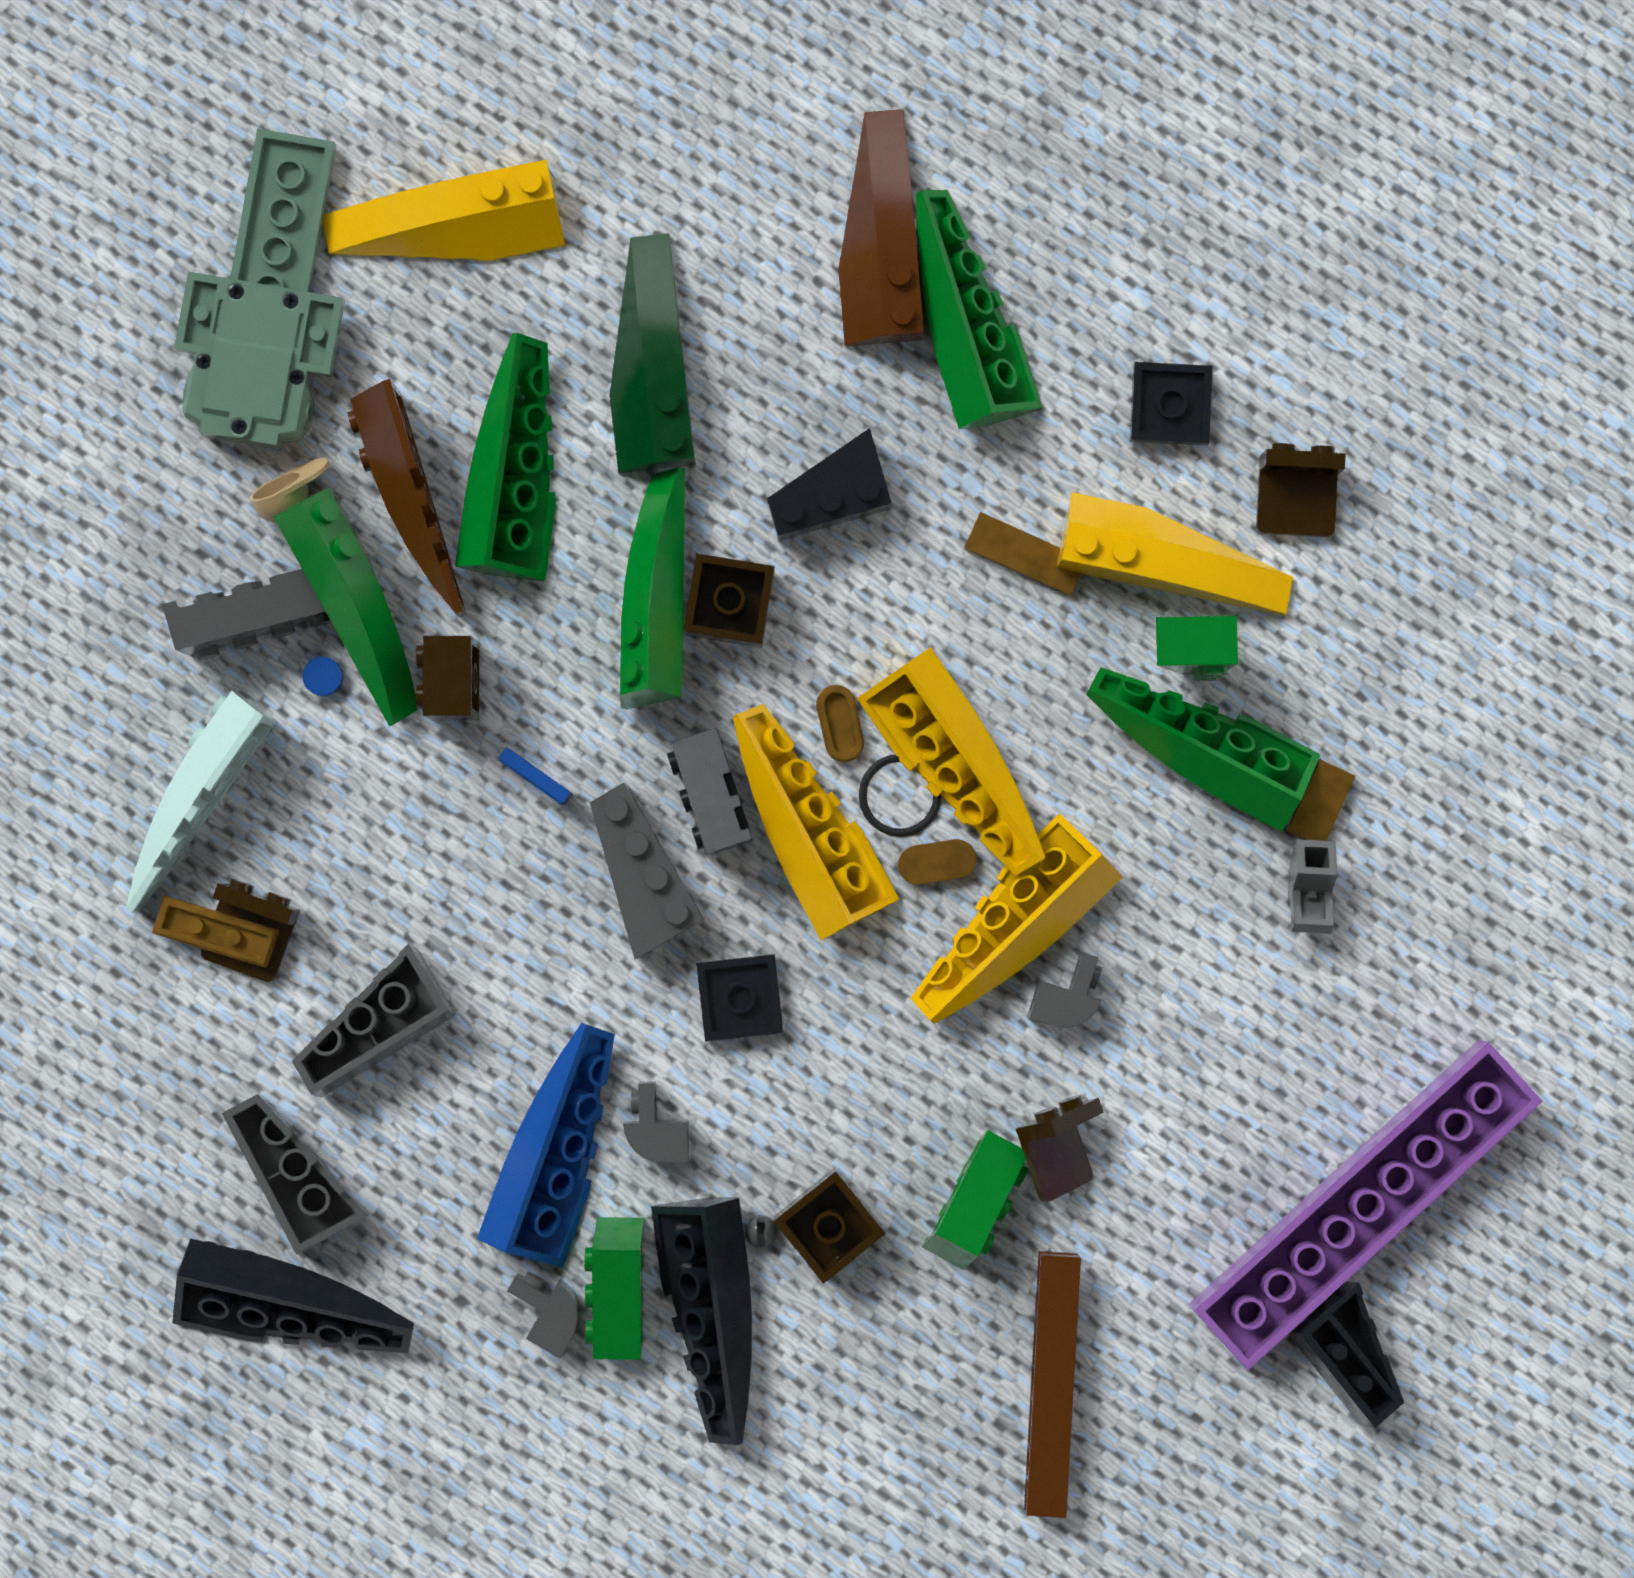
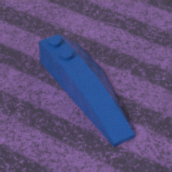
M581 1023L539 1088L518 1129L500 1172L477 1240L508 1254L563 1268L590 1193L592 1180L586 1178L590 1159H595L597 1143L593 1142L596 1121H601L604 1105L600 1104L599 1098L601 1087L607 1084L615 1034Z

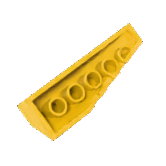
M547 160L467 175L401 191L324 214L323 228L329 255L400 256L401 258L426 257L447 260L473 259L477 261H493L566 246Z
M1074 492L1070 494L1057 568L1283 616L1287 614L1293 576L1149 508Z
M931 647L857 698L890 748L899 757V761L909 771L915 768L928 782L926 788L936 798L941 795L956 809L953 815L963 825L966 823L972 825L981 834L980 841L1015 876L1045 858L1031 817L998 748L977 713Z
M761 704L733 716L742 761L767 836L788 881L819 939L822 941L900 900L863 830L856 821L848 823L845 816L838 809L841 802L832 791L827 794L814 778L817 772L809 761L805 762L799 759L792 750L794 742L766 706Z
M1060 813L1037 834L1045 858L1016 876L1006 866L1002 868L996 877L1000 883L988 898L984 895L975 906L978 912L966 929L960 927L952 939L954 944L951 951L946 957L938 958L910 998L933 1024L971 1004L1037 958L1064 935L1123 878L1111 863Z

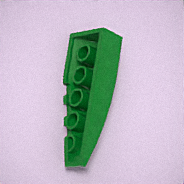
M920 190L916 193L917 243L925 310L941 377L944 381L958 428L986 427L1042 409L1043 407L1020 335L1014 323L1009 326L1006 324L999 309V306L1004 303L997 290L991 292L982 274L987 268L981 256H977L966 242L970 234L948 190Z
M512 333L489 395L473 452L465 492L455 567L485 575L540 582L546 579L556 508L555 492H549V471L554 470L553 455H548L547 432L552 431L551 415L547 414L545 396L550 394L547 342L520 333Z
M676 467L651 476L631 542L621 615L620 702L621 708L626 710L682 697L685 468Z
M326 488L274 516L276 523L389 727L419 710L416 706L413 680L399 633L384 594L377 582L369 555L332 488Z
M1100 667L1086 693L1118 727L1176 773L1226 804L1238 808L1281 832L1301 802L1321 755L1250 717L1239 714L1236 720L1219 714V707L1204 702L1203 706L1199 707L1182 701V694L1170 690L1162 693L1151 691L1147 682Z

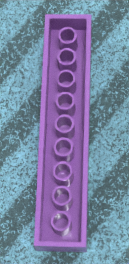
M1477 1040L1188 1305L1237 1360L1249 1370L1543 1101L1490 1042Z

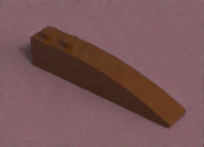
M903 109L864 113L838 268L845 347L922 341L924 329L915 221Z
M391 379L381 381L351 398L353 411L347 412L354 435L360 433L364 448L359 449L365 472L372 471L391 519L406 547L427 579L457 616H465L467 613L401 392Z

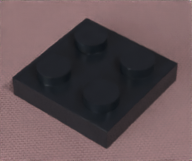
M1134 362L1129 442L1208 446L1210 441L1213 366Z
M775 954L696 963L705 1042L784 1033Z

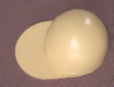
M317 458L305 462L255 490L250 496V502L257 514L268 522L276 523L274 516L307 499L309 490L307 483L317 478L329 467L328 459Z

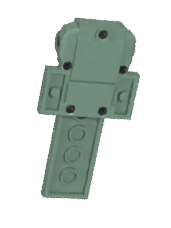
M257 128L231 277L224 278L188 271L174 349L178 352L195 354L194 365L188 374L184 387L182 409L185 418L199 426V433L207 438L282 450L283 444L300 441L311 427L314 414V398L310 390V374L332 378L345 300L342 297L312 293L311 286L337 146L334 141Z

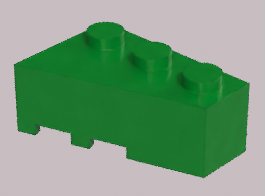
M1237 616L1156 617L1157 666L1179 674H1192L1193 681H1216V678L1226 675L1227 670L1238 665Z
M987 1130L979 1138L956 1181L957 1184L947 1204L943 1205L938 1214L940 1218L931 1236L926 1237L921 1247L962 1270L979 1255L985 1257L995 1239V1235L990 1233L995 1221L1002 1222L1012 1205V1201L1007 1197L1013 1185L1019 1188L1029 1170V1167L1024 1164L1026 1158L1022 1148Z
M597 1217L592 1247H585L584 1269L587 1272H592V1284L585 1285V1308H592V1320H586L585 1343L593 1344V1359L641 1360L643 1345L642 1267H644V1254H642L644 1218Z

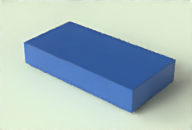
M505 747L498 757L500 762L559 804L566 805L573 795L568 789L510 748Z

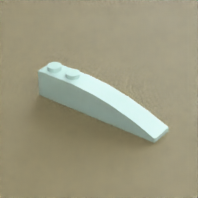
M231 691L228 696L223 694L212 707L210 713L214 716L206 728L199 727L188 742V746L191 749L186 754L164 793L147 832L135 868L126 909L132 913H141L277 721L239 693Z

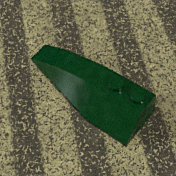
M669 233L630 238L609 394L618 473L696 465Z

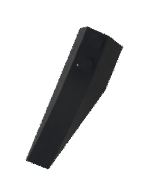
M709 1197L651 1206L661 1285L665 1297L672 1295L677 1314L676 1317L672 1318L676 1333L682 1331L688 1354L684 1355L683 1358L687 1371H691L698 1383L699 1388L694 1394L709 1443L742 1444L749 1401L752 1361V1306L740 1200L737 1197Z
M190 1238L176 1278L172 1324L253 1342H262L264 1335L283 1337V1344L299 1345L300 1339L320 1340L321 1347L337 1348L338 1345L344 1342L354 1343L358 1350L408 1353L414 1328V1323L343 1283L309 1269L269 1256L260 1255L250 1250H239L221 1246L211 1241H200Z

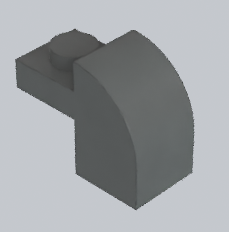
M1296 839L1290 860L1288 881V906H1291L1292 932L1332 933L1334 927L1332 891L1338 876L1336 842Z
M1080 952L1069 989L1038 980L1027 1018L1060 1028L1074 1027L1091 1018L1102 1001L1087 996L1089 988L1096 989L1101 975L1102 967L1096 965L1099 957Z
M640 1081L638 1083V1090L631 1091L632 1114H639V1121H625L623 1124L628 1143L637 1154L653 1162H688V1120H657L656 1081Z
M527 1272L525 1276L518 1273L507 1292L541 1311L526 1339L556 1357L561 1358L580 1320V1306L575 1292L562 1279L558 1281L551 1292L546 1289L548 1282L531 1272Z

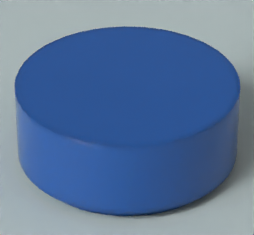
M324 656L310 660L304 667L302 675L305 687L318 696H330L336 693L344 680L341 666L335 660Z

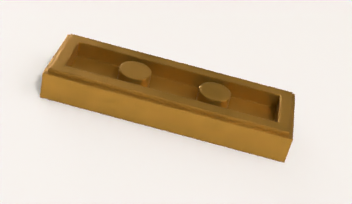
M982 512L979 513L964 549L1068 596L1072 595L1081 575L1080 572L1057 568L1060 547Z
M163 896L152 934L264 968H268L279 933V929L170 896Z

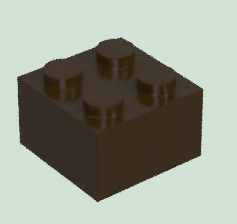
M696 553L683 630L685 636L763 648L775 566Z
M423 636V645H417L416 666L417 669H422L423 685H417L416 687L417 709H422L423 716L432 721L479 720L480 642L472 636Z
M836 1167L777 1213L773 1220L823 1284L886 1234L885 1228Z

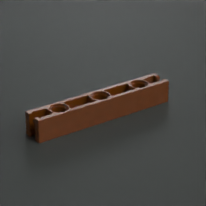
M1038 1251L1024 1495L1026 1516L1066 1518L1081 1266V1257L1078 1256V1253Z

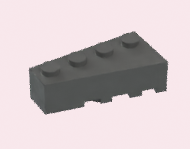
M302 569L272 576L269 578L270 584L263 586L262 581L236 585L231 589L232 595L225 596L223 592L213 594L208 592L196 595L193 605L179 607L176 601L162 604L175 650L191 657L196 655L197 661L220 655L219 648L234 644L235 650L258 644L256 637L271 633L272 638H281L294 634L296 632L294 626L309 622L310 627H318L331 623V620Z
M622 783L591 801L590 806L633 956L636 960L705 919L627 784Z
M408 943L398 953V957L387 968H383L373 978L374 981L358 997H354L344 1007L345 1010L292 1060L311 1095L324 1097L457 1015L416 947Z
M257 1094L222 1113L296 1255L369 1216L366 1209L262 1094Z

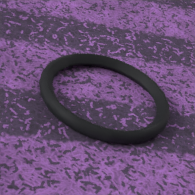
M895 754L888 755L877 760L863 775L858 795L860 808L868 822L880 832L899 837L913 835L922 831L933 821L941 804V795L937 798L933 795V803L926 817L911 827L892 828L877 820L868 806L867 787L870 779L881 767L890 763L900 762L899 757Z

